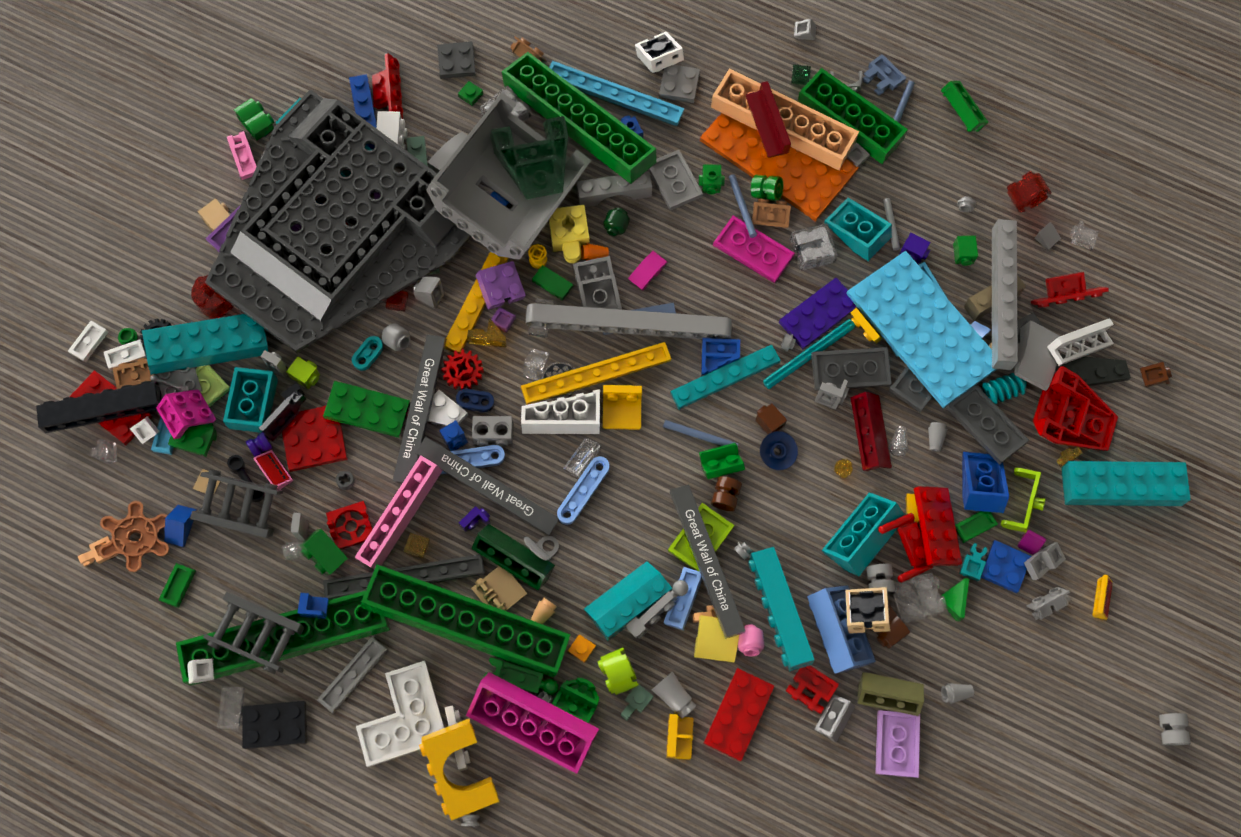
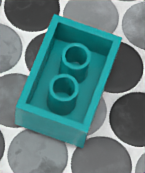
M234 368L223 423L228 429L262 432L259 427L271 415L278 378L273 371Z

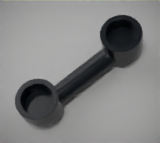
M239 455L229 457L227 465L230 471L238 474L241 480L252 482L244 470L245 464L242 457ZM254 490L252 502L262 501L265 497V492Z

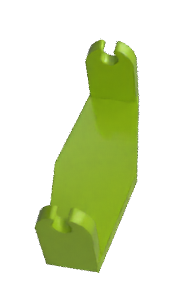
M1015 468L1014 474L1016 476L1035 481L1024 524L1001 520V526L1025 533L1028 531L1033 509L1043 511L1046 499L1037 497L1041 472Z

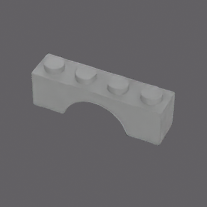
M646 171L632 184L620 175L577 181L579 205H585V207L596 206L602 200L618 195L629 196L633 200L652 197L650 173Z

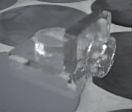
M1080 221L1071 230L1070 236H1073L1071 244L1093 250L1099 232L1083 227L1084 221Z
M531 348L524 362L523 376L537 381L541 380L543 370L549 359V353Z

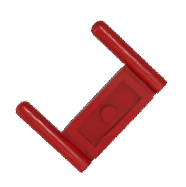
M913 513L906 514L878 528V531L884 534L898 527L897 530L910 564L914 566L913 569L897 577L900 583L933 568V565H927L922 534L917 522H914L915 517Z

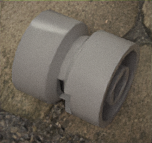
M876 564L866 568L867 579L871 581L868 585L869 588L887 587L888 596L896 593L895 582L891 580L894 576L891 564Z
M1172 713L1159 715L1160 727L1164 729L1161 733L1162 745L1191 744L1190 732L1186 730L1189 726L1187 714Z

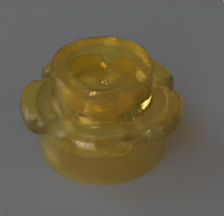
M848 459L837 461L834 467L835 473L842 478H847L853 471L852 463Z

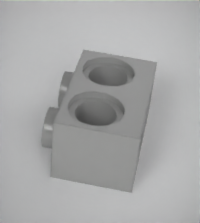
M473 416V443L480 447L488 446V444L505 447L508 444H512V416ZM481 429L488 430L485 435L478 434ZM500 429L507 430L505 435L497 434Z

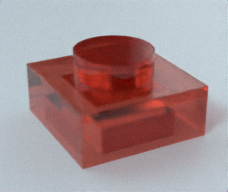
M400 291L388 298L386 309L405 312L409 296L408 292Z

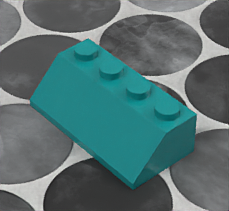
M869 492L825 545L822 552L845 571L860 576L898 529L897 527L881 534L878 528L905 514L897 502Z
M646 561L585 607L584 611L606 640L609 641L625 629L626 625L635 617H641L668 591L671 592L672 587L662 574Z

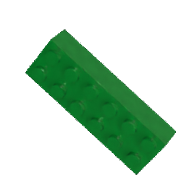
M823 68L799 92L797 102L859 131L855 144L858 143L872 158L881 164L903 142L908 131L906 127Z

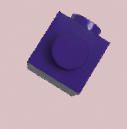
M910 232L899 255L907 251L919 265L922 259L926 260L931 250L928 247L931 242Z

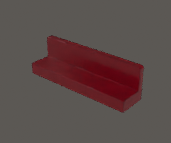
M762 82L759 91L746 94V100L768 158L789 153L791 142L769 82Z
M863 392L850 397L863 471H870L879 467L892 468L879 395Z

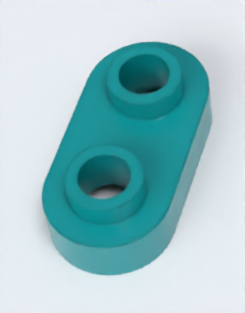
M370 336L362 343L352 356V364L357 370L365 371L371 367L384 349L382 340L377 336ZM376 345L377 348L372 350L371 347ZM361 360L366 361L364 364H359Z

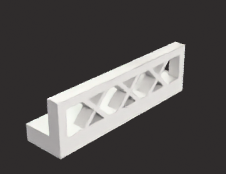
M1110 318L1056 338L1047 348L1059 366L1113 345L1114 343L1106 330L1114 324ZM1098 335L1102 337L1105 343L1097 340ZM1085 340L1092 343L1091 348L1084 345ZM1072 345L1079 348L1078 353L1071 350ZM1058 350L1066 353V357L1064 359L1061 357Z

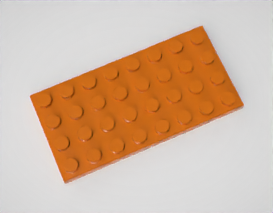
M723 113L717 117L700 137V141L752 178L754 175L782 177L784 188L781 198L815 222L859 169V167H856L851 161L846 159L841 169L837 170L790 147V151L787 154L768 158L758 130Z

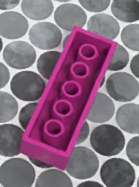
M490 672L481 680L466 714L467 717L576 774L583 765L599 731L595 726Z

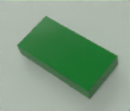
M544 265L541 266L532 278V282L562 301L573 288L572 283Z
M980 511L959 522L955 527L962 542L966 543L997 526L998 523L991 512Z
M176 563L160 595L159 601L179 608L196 571Z

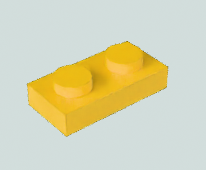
M857 308L850 312L853 315L851 320L858 328L860 326L863 327L865 330L863 335L869 342L873 340L877 344L882 340L880 335Z

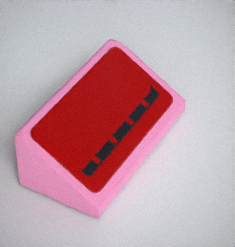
M272 450L253 458L271 484L278 485L277 489H282L293 481Z

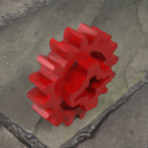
M464 349L461 350V354L454 351L453 357L448 355L449 361H443L445 366L442 368L443 378L448 380V386L453 384L454 390H457L458 387H461L462 390L467 386L469 389H472L471 385L477 386V379L482 380L483 378L480 374L484 372L483 367H481L483 365L482 360H478L477 354L472 356V351H469L467 354H465ZM471 362L475 365V370L471 367ZM450 370L455 373V378L451 376Z

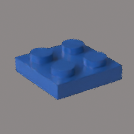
M994 540L985 560L986 564L981 578L1014 593H1018L1027 571L1024 562L1032 556Z

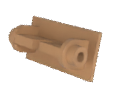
M516 36L514 37L518 41L510 47L513 53L521 57L526 52H529L541 61L543 59L547 61L543 57L544 53L536 47L534 50L529 47L531 43L522 37L520 40Z

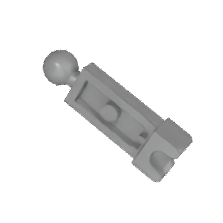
M683 580L676 581L671 592L668 591L640 618L635 617L626 625V628L635 638H642L650 630L648 627L650 624L651 626L655 625L661 619L660 615L664 611L668 612L676 605L674 603L677 600L676 597L684 596L688 592V584Z

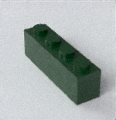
M490 524L477 534L471 548L536 590H539L548 581L555 567L553 563L539 558L529 548Z

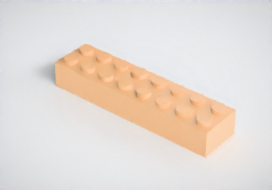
M729 68L712 96L711 108L757 130L746 100V94L759 91L761 84ZM771 89L789 136L791 147L840 170L856 142L859 131Z

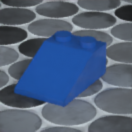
M963 452L962 498L964 510L1004 513L1009 492L1003 463L999 465L990 454Z

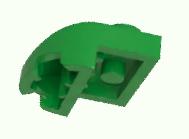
M213 423L188 427L181 438L173 439L171 435L168 445L207 457L212 441H216L217 432Z
M576 678V680H566L561 685L552 705L589 723L597 708L599 696L593 683L584 678Z

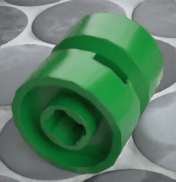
M754 175L751 182V196L755 199L780 200L784 188L782 177Z

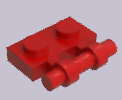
M809 665L800 668L794 676L793 680L799 683L797 689L789 684L786 692L792 695L791 698L797 701L798 699L807 705L809 710H814L821 714L825 707L818 703L820 698L829 702L839 684ZM804 688L815 694L813 699L802 693Z

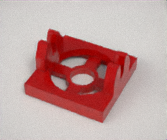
M364 501L326 513L327 525L330 528L329 532L340 550L365 542L373 530ZM350 512H357L364 519L357 521L352 518ZM344 514L346 521L343 526L336 528L337 520ZM354 521L357 524L356 529L351 532L347 531L346 524ZM365 525L364 532L358 537L356 532L359 530V527ZM346 532L351 535L352 540L343 539L338 534Z

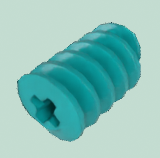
M1010 373L1009 376L1005 375L1002 378L990 380L988 383L984 382L982 389L994 404H997L998 400L1004 402L1005 397L1010 400L1012 395L1014 397H1018L1019 393L1024 395L1027 383L1016 376L1015 373Z

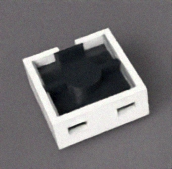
M667 32L654 36L651 40L647 39L635 44L637 57L652 73L661 71L684 60L682 47Z

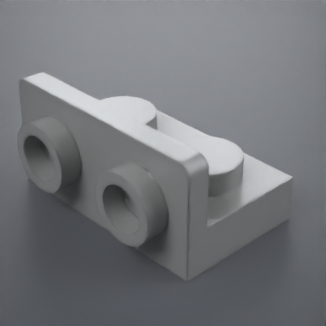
M844 379L840 389L832 383L822 382L814 402L836 410L838 404L842 405L847 396L849 388L846 385L848 381Z

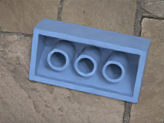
M848 585L825 588L807 596L834 674L876 662L866 633L849 634L846 610V590H849Z

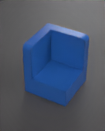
M300 593L297 613L301 617L326 619L329 599L312 597L309 593Z

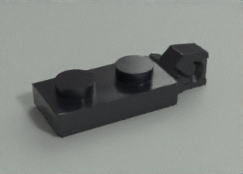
M295 391L281 403L259 429L268 439L274 441L299 414L298 410L306 398L300 392Z

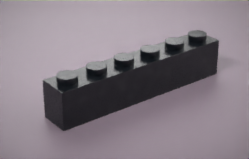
M145 381L140 385H125L115 390L105 389L101 393H85L81 397H66L56 402L46 401L41 405H36L38 428L45 433L157 411L156 407L162 400L160 388L155 382Z

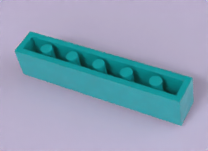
M770 547L751 553L750 560L748 561L751 572H755L757 578L754 579L757 590L762 592L761 602L763 608L769 612L768 622L770 627L774 628L776 632L774 639L777 647H781L783 652L781 659L784 667L787 666L790 672L813 665L815 659L775 548Z

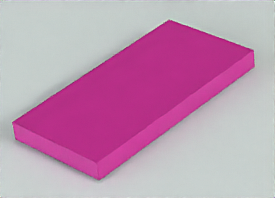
M733 215L713 242V246L771 282L776 283L795 253L755 229L757 236L750 238L745 222Z

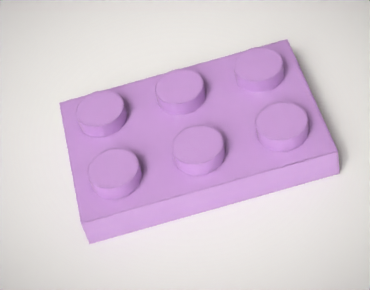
M878 710L875 774L919 778L920 715L915 716L900 712Z

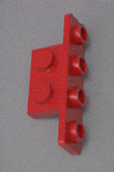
M387 53L385 54L386 69L372 75L374 107L379 110L388 106L389 112H400L403 119L400 64L396 58Z
M1084 272L1046 278L1048 297L1031 300V304L1042 308L1048 307L1049 303L1052 302L1056 304L1067 303V299H1073V301L1084 300L1085 296L1088 295L1100 297L1103 296L1104 292H1109V288L1097 287L1086 289Z

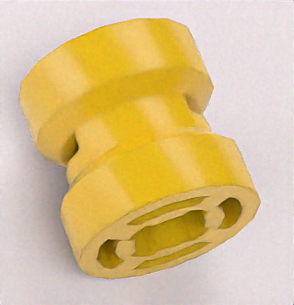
M540 244L531 246L528 251L529 263L533 268L540 269L542 265L545 266L547 264V251Z

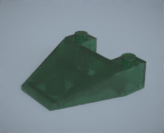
M564 116L546 119L543 126L547 140L514 145L510 126L491 130L490 138L494 154L526 200L563 193L568 130Z

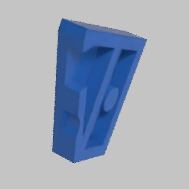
M702 338L701 375L715 371L740 359L739 339Z

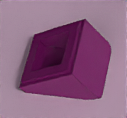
M1028 530L1022 535L1017 547L1034 555L1046 542V538Z

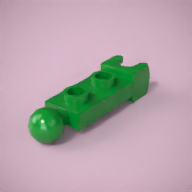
M489 658L490 664L496 667V671L492 674L525 691L538 694L541 688L548 695H554L559 689L556 680L548 679L543 681V673L495 658Z

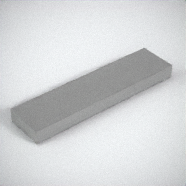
M371 637L317 701L334 714L385 655L388 649L374 637Z

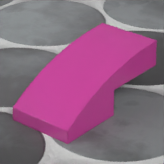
M652 251L638 265L628 279L644 291L654 276L657 277L668 262Z

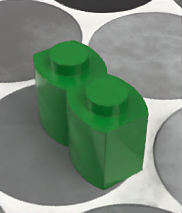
M250 98L233 109L239 121L256 141L273 131L274 120L269 114L263 112L264 108L259 101L255 102Z

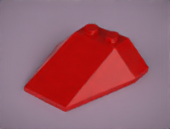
M1061 366L1053 375L1049 388L1046 391L1042 389L1033 423L1040 436L1055 444L1109 451L1118 416L1078 374Z

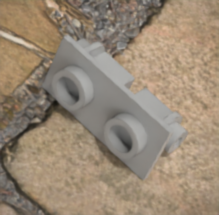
M1060 587L1053 588L1047 595L1034 598L1032 603L1026 605V607L1034 610L1032 615L1036 620H1042L1053 613L1050 606H1053L1054 611H1058L1069 605L1071 599L1067 594L1070 591Z

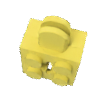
M585 205L557 208L549 219L553 252L563 251L564 259L568 263H577L581 259V246L590 243Z

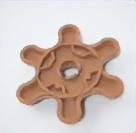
M133 501L128 505V515L124 519L117 520L112 516H105L100 521L102 529L109 531L112 534V538L109 543L100 547L99 555L104 559H109L117 554L124 555L126 557V568L130 572L140 570L142 566L141 559L145 554L154 553L161 557L169 552L168 544L160 541L157 536L158 532L165 528V518L168 515L159 514L151 519L146 518L143 515V504L139 501ZM139 533L141 535L139 541H131V534Z

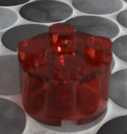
M1032 171L1024 174L1019 182H1014L1007 186V194L1019 213L1025 212L1024 208L1028 206L1031 209L1038 206L1048 198L1047 194H1052L1040 173L1033 174Z
M208 275L198 277L191 291L193 302L207 317L220 318L225 316V313L229 310L231 311L234 305L206 285L205 281Z

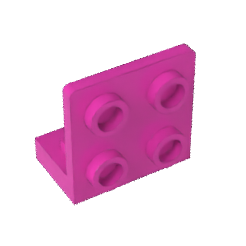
M198 389L166 394L156 407L173 439L181 438L188 427L214 423L216 420Z

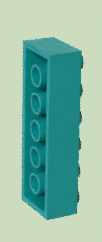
M246 314L142 330L151 375L187 369L188 367L194 368L258 357L265 350L268 352L264 328Z
M1068 461L1061 467L1065 505L1183 506L1191 500L1186 462Z

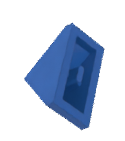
M177 505L165 518V543L185 547L194 520L190 519L191 513L197 509Z

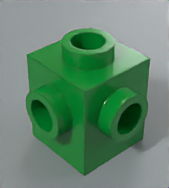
M703 164L702 175H699L698 180L699 186H702V193H720L721 186L725 185V175H721V165Z

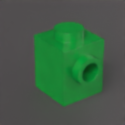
M976 236L956 237L953 243L955 264L963 266L974 264L978 257Z

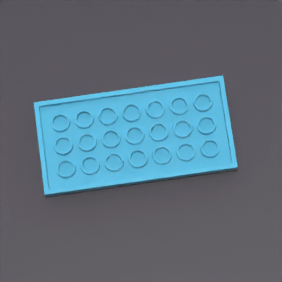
M904 251L847 291L848 297L942 408H945L997 370L992 369V349L907 251Z

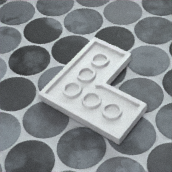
M425 661L385 673L396 713L356 726L367 767L419 751V744H422L423 736L444 728Z

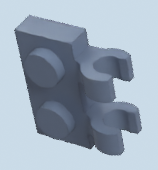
M883 54L869 63V70L864 73L865 77H863V81L866 84L870 83L875 76L881 80L876 85L877 89L874 90L878 96L882 95L888 87L893 91L906 80V77Z

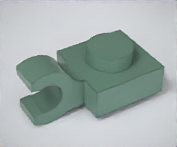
M641 685L635 687L625 699L629 705L621 713V717L627 721L635 710L641 714L654 696Z

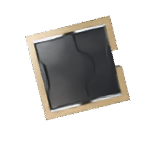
M887 587L846 590L847 627L849 634L865 633V629H873L874 632L890 631Z

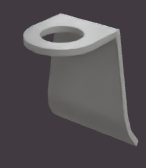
M544 536L537 543L529 537H524L528 548L545 561H549L559 549V543L553 536ZM548 540L554 543V549L549 552L543 549V543Z

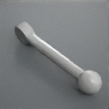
M156 375L150 377L152 382H159L177 388L182 392L190 390L186 385L180 386L160 379Z

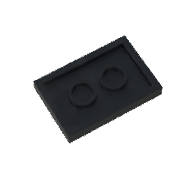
M306 701L242 706V749L307 744Z

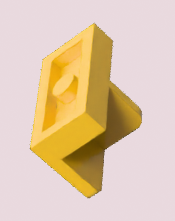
M669 714L666 758L690 760L692 757L693 718L684 717L681 719L678 714Z

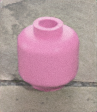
M745 625V633L739 635V651L744 653L745 656H757L764 649L763 631L755 625Z

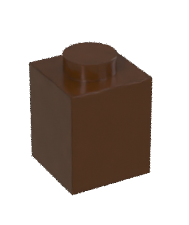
M771 403L769 406H762L757 411L755 421L767 434L782 429L787 419Z

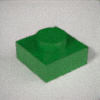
M470 81L458 92V97L471 106L483 95V90Z

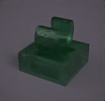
M793 64L791 83L806 85L810 80L811 66Z

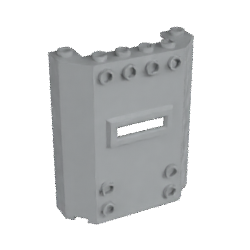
M502 92L433 178L426 190L436 210L443 217L455 223L459 229L471 235L475 241L483 244L490 252L495 253L497 256L520 260L591 160L577 149L571 157L560 151L511 113L517 103ZM482 181L514 205L511 210L478 187L480 182Z

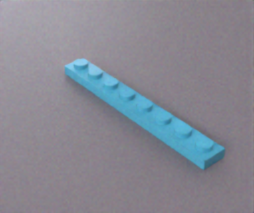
M552 61L549 66L550 69L583 93L674 126H678L684 113V108L558 62Z

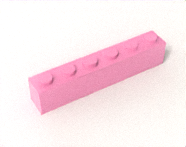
M423 456L419 457L356 554V559L375 569L376 564L382 566L443 470Z

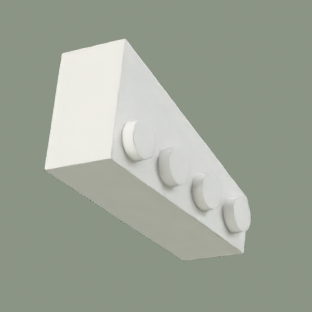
M600 389L588 394L580 393L574 397H561L551 402L543 401L522 406V434H600Z

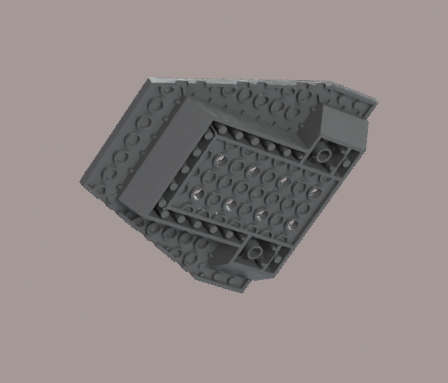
M310 89L274 127L271 133L272 136L266 144L265 152L258 162L250 180L249 188L242 198L243 201L240 208L237 209L226 234L224 244L221 245L220 253L216 262L213 263L205 283L297 353L450 262L471 238V235L459 229L455 223L443 217L436 210L426 190L430 182L437 175L435 171L340 101L328 98L323 99ZM367 144H373L375 148L371 151H368L365 149V146ZM396 166H403L405 168L401 173L396 172L394 169ZM344 170L351 172L349 177H343L340 174ZM378 192L381 197L379 199H372L370 195ZM319 197H324L327 199V201L324 204H318L316 202V200ZM353 219L357 223L355 226L350 227L346 225V222ZM295 224L302 226L301 230L297 232L292 231L291 227ZM324 247L332 249L329 254H323L321 250Z

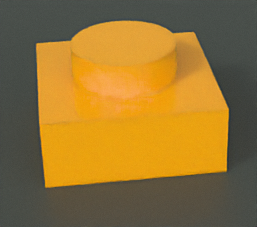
M579 634L568 649V653L585 663L596 645Z

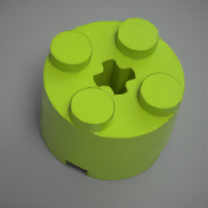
M623 647L601 656V660L597 661L601 672L604 675L607 674L608 679L605 682L609 692L616 695L639 686L637 681H633L637 678L629 658L626 657V654H623L626 653Z

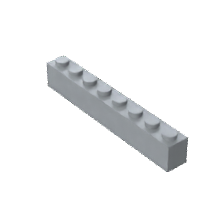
M998 219L992 228V369L1012 370L1018 362L1017 221Z

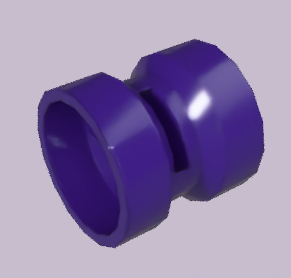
M263 432L258 434L255 439L245 441L254 457L260 455L263 451H269L273 448Z

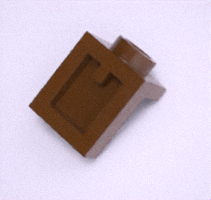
M1164 362L1140 368L1145 387L1161 383L1170 384L1169 378L1172 377L1169 366L1165 367Z

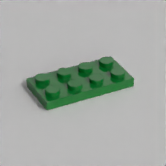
M334 381L323 418L399 438L410 400Z

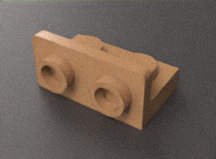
M758 199V202H753L752 222L756 225L788 228L791 206L787 205L785 201H776V204H770L767 199Z
M140 358L134 363H121L118 367L112 368L117 389L125 385L135 386L145 381H151L150 377L152 375L150 374L147 358Z

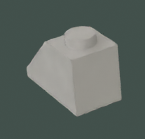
M422 277L421 281H418L413 288L416 300L434 309L444 296L441 279L438 277Z

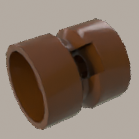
M718 477L715 486L717 492L713 493L711 505L720 510L735 511L738 501L736 496L740 494L742 483L730 477Z

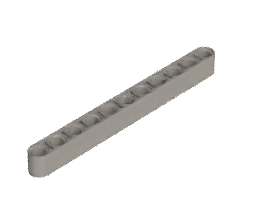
M536 303L528 304L526 309L525 324L535 328L689 339H731L732 319L727 317Z

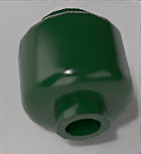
M614 208L608 211L603 226L609 235L617 236L626 232L630 222L628 213L621 208Z

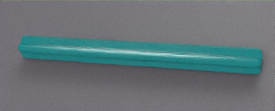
M851 319L845 321L763 380L764 386L767 389L775 386L812 359V352L824 351L855 328L854 322Z

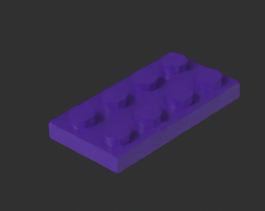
M834 278L779 320V324L789 335L793 334V338L796 339L795 342L804 350L850 315V312L855 308L858 309V307L846 294L848 290L837 278Z

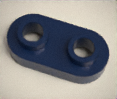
M462 389L456 395L457 404L466 410L489 412L495 404L492 394L485 391ZM469 398L470 400L469 402L465 403L463 402V399ZM488 401V404L484 406L482 405V402Z

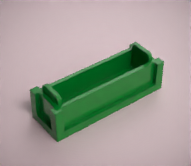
M950 81L941 89V92L944 93L943 97L948 99L966 125L967 132L974 130L979 132L989 123L960 81Z

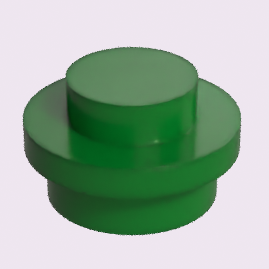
M124 328L119 332L118 340L122 345L137 341L138 334L132 328Z

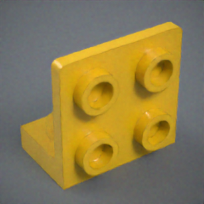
M603 385V429H641L642 386Z

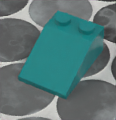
M847 198L824 221L854 253L867 261L892 238L891 223L850 198Z

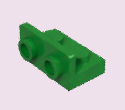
M736 443L699 452L701 467L707 480L745 470V465L739 455Z

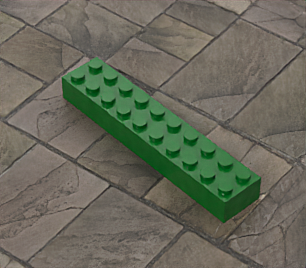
M526 52L502 71L504 87L630 184L657 163L656 148L529 52Z
M376 564L361 601V608L553 678L558 673L570 638L568 633Z
M365 591L329 600L326 619L301 617L297 613L298 609L279 614L305 627L301 635L297 633L294 636L291 635L279 661L390 631L388 618L361 608V601ZM265 619L253 621L240 647L241 650L251 653L265 625ZM242 624L227 628L221 641L232 645ZM276 625L275 628H272L258 656L259 658L269 662L283 634L282 630L284 627ZM212 632L207 635L214 637L216 632ZM204 635L176 642L183 683L189 686L199 684H189L187 665L191 660L212 659L214 679L264 666L221 646L218 650L207 645L209 641L203 638Z

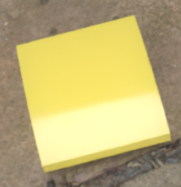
M699 616L694 658L734 663L739 635L725 639L717 617Z

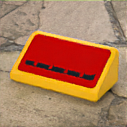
M1103 575L1097 579L1092 614L1093 617L1104 620L1108 619L1113 585L1108 575Z

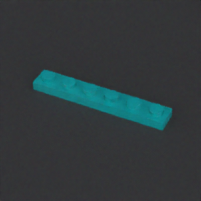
M771 344L670 391V394L678 409H681L780 363L781 360Z

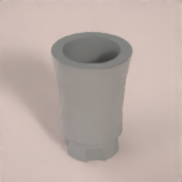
M673 671L652 689L681 719L696 707Z

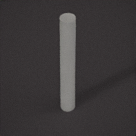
M885 198L883 202L887 221L892 224V248L896 251L900 249L892 204L890 198Z

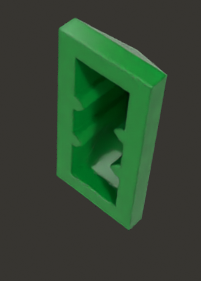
M968 578L963 579L938 597L955 621L960 622L965 617L969 586Z

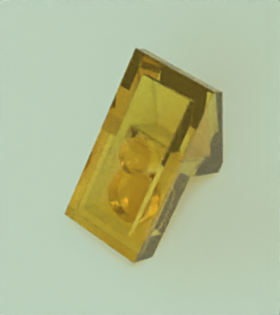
M490 318L487 332L482 329L468 330L467 338L469 344L505 348L507 346L506 337Z

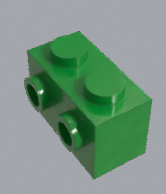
M317 529L299 545L302 548L301 553L308 560L312 559L316 564L314 566L315 569L322 575H331L348 559L322 529Z

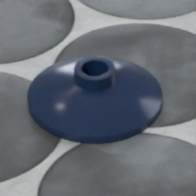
M776 431L768 434L762 440L760 456L769 468L784 470L792 466L797 459L798 447L795 440L789 434ZM775 448L779 449V455L774 453Z

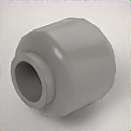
M392 323L383 329L382 342L394 351L404 350L410 343V333L399 324Z

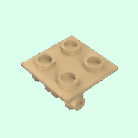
M500 566L483 579L479 578L475 582L476 585L471 588L482 603L507 611L527 595V592L514 576Z

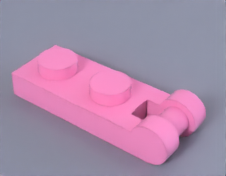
M245 131L239 132V135L227 136L241 179L245 180L252 177L257 165Z

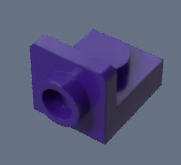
M475 506L459 522V526L467 532L469 529L473 530L478 525L479 519L486 525L491 524L489 520L490 515L483 508L479 510Z

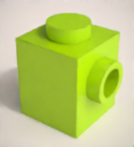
M297 357L286 371L291 379L308 390L318 382L320 375L315 363L310 360L306 362L300 357Z

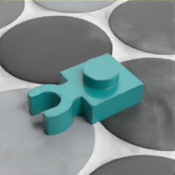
M974 543L970 548L971 555L967 554L965 556L959 574L979 581L986 561L981 560V558L987 553V548L984 547L982 552L978 553L976 551L977 544Z

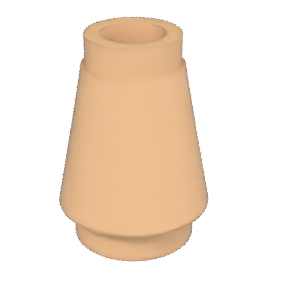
M544 597L542 601L539 600L531 620L544 624L555 613L554 610L557 606Z

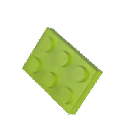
M702 503L698 509L716 553L735 525ZM682 529L668 548V552L693 570L699 571L685 531Z

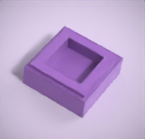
M499 307L492 317L490 325L507 333L516 319V315Z

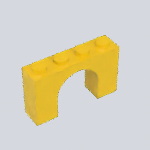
M470 718L423 736L422 744H419L423 757L427 756L429 763L426 764L430 776H435L437 782L434 784L438 796L442 795L444 803H441L445 816L449 815L451 821L499 802V797L491 777L471 785L460 786L448 780L444 773V763L453 752L477 743V737Z

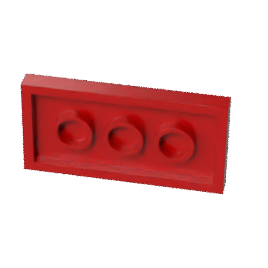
M94 370L69 397H81L85 393H101L105 389L115 390L117 387ZM143 413L99 422L98 424L124 445H127L135 437L130 428L148 416L151 419L153 416L149 413Z
M925 486L913 488L927 565H961L962 559L949 489Z
M737 668L703 744L741 762L774 685Z

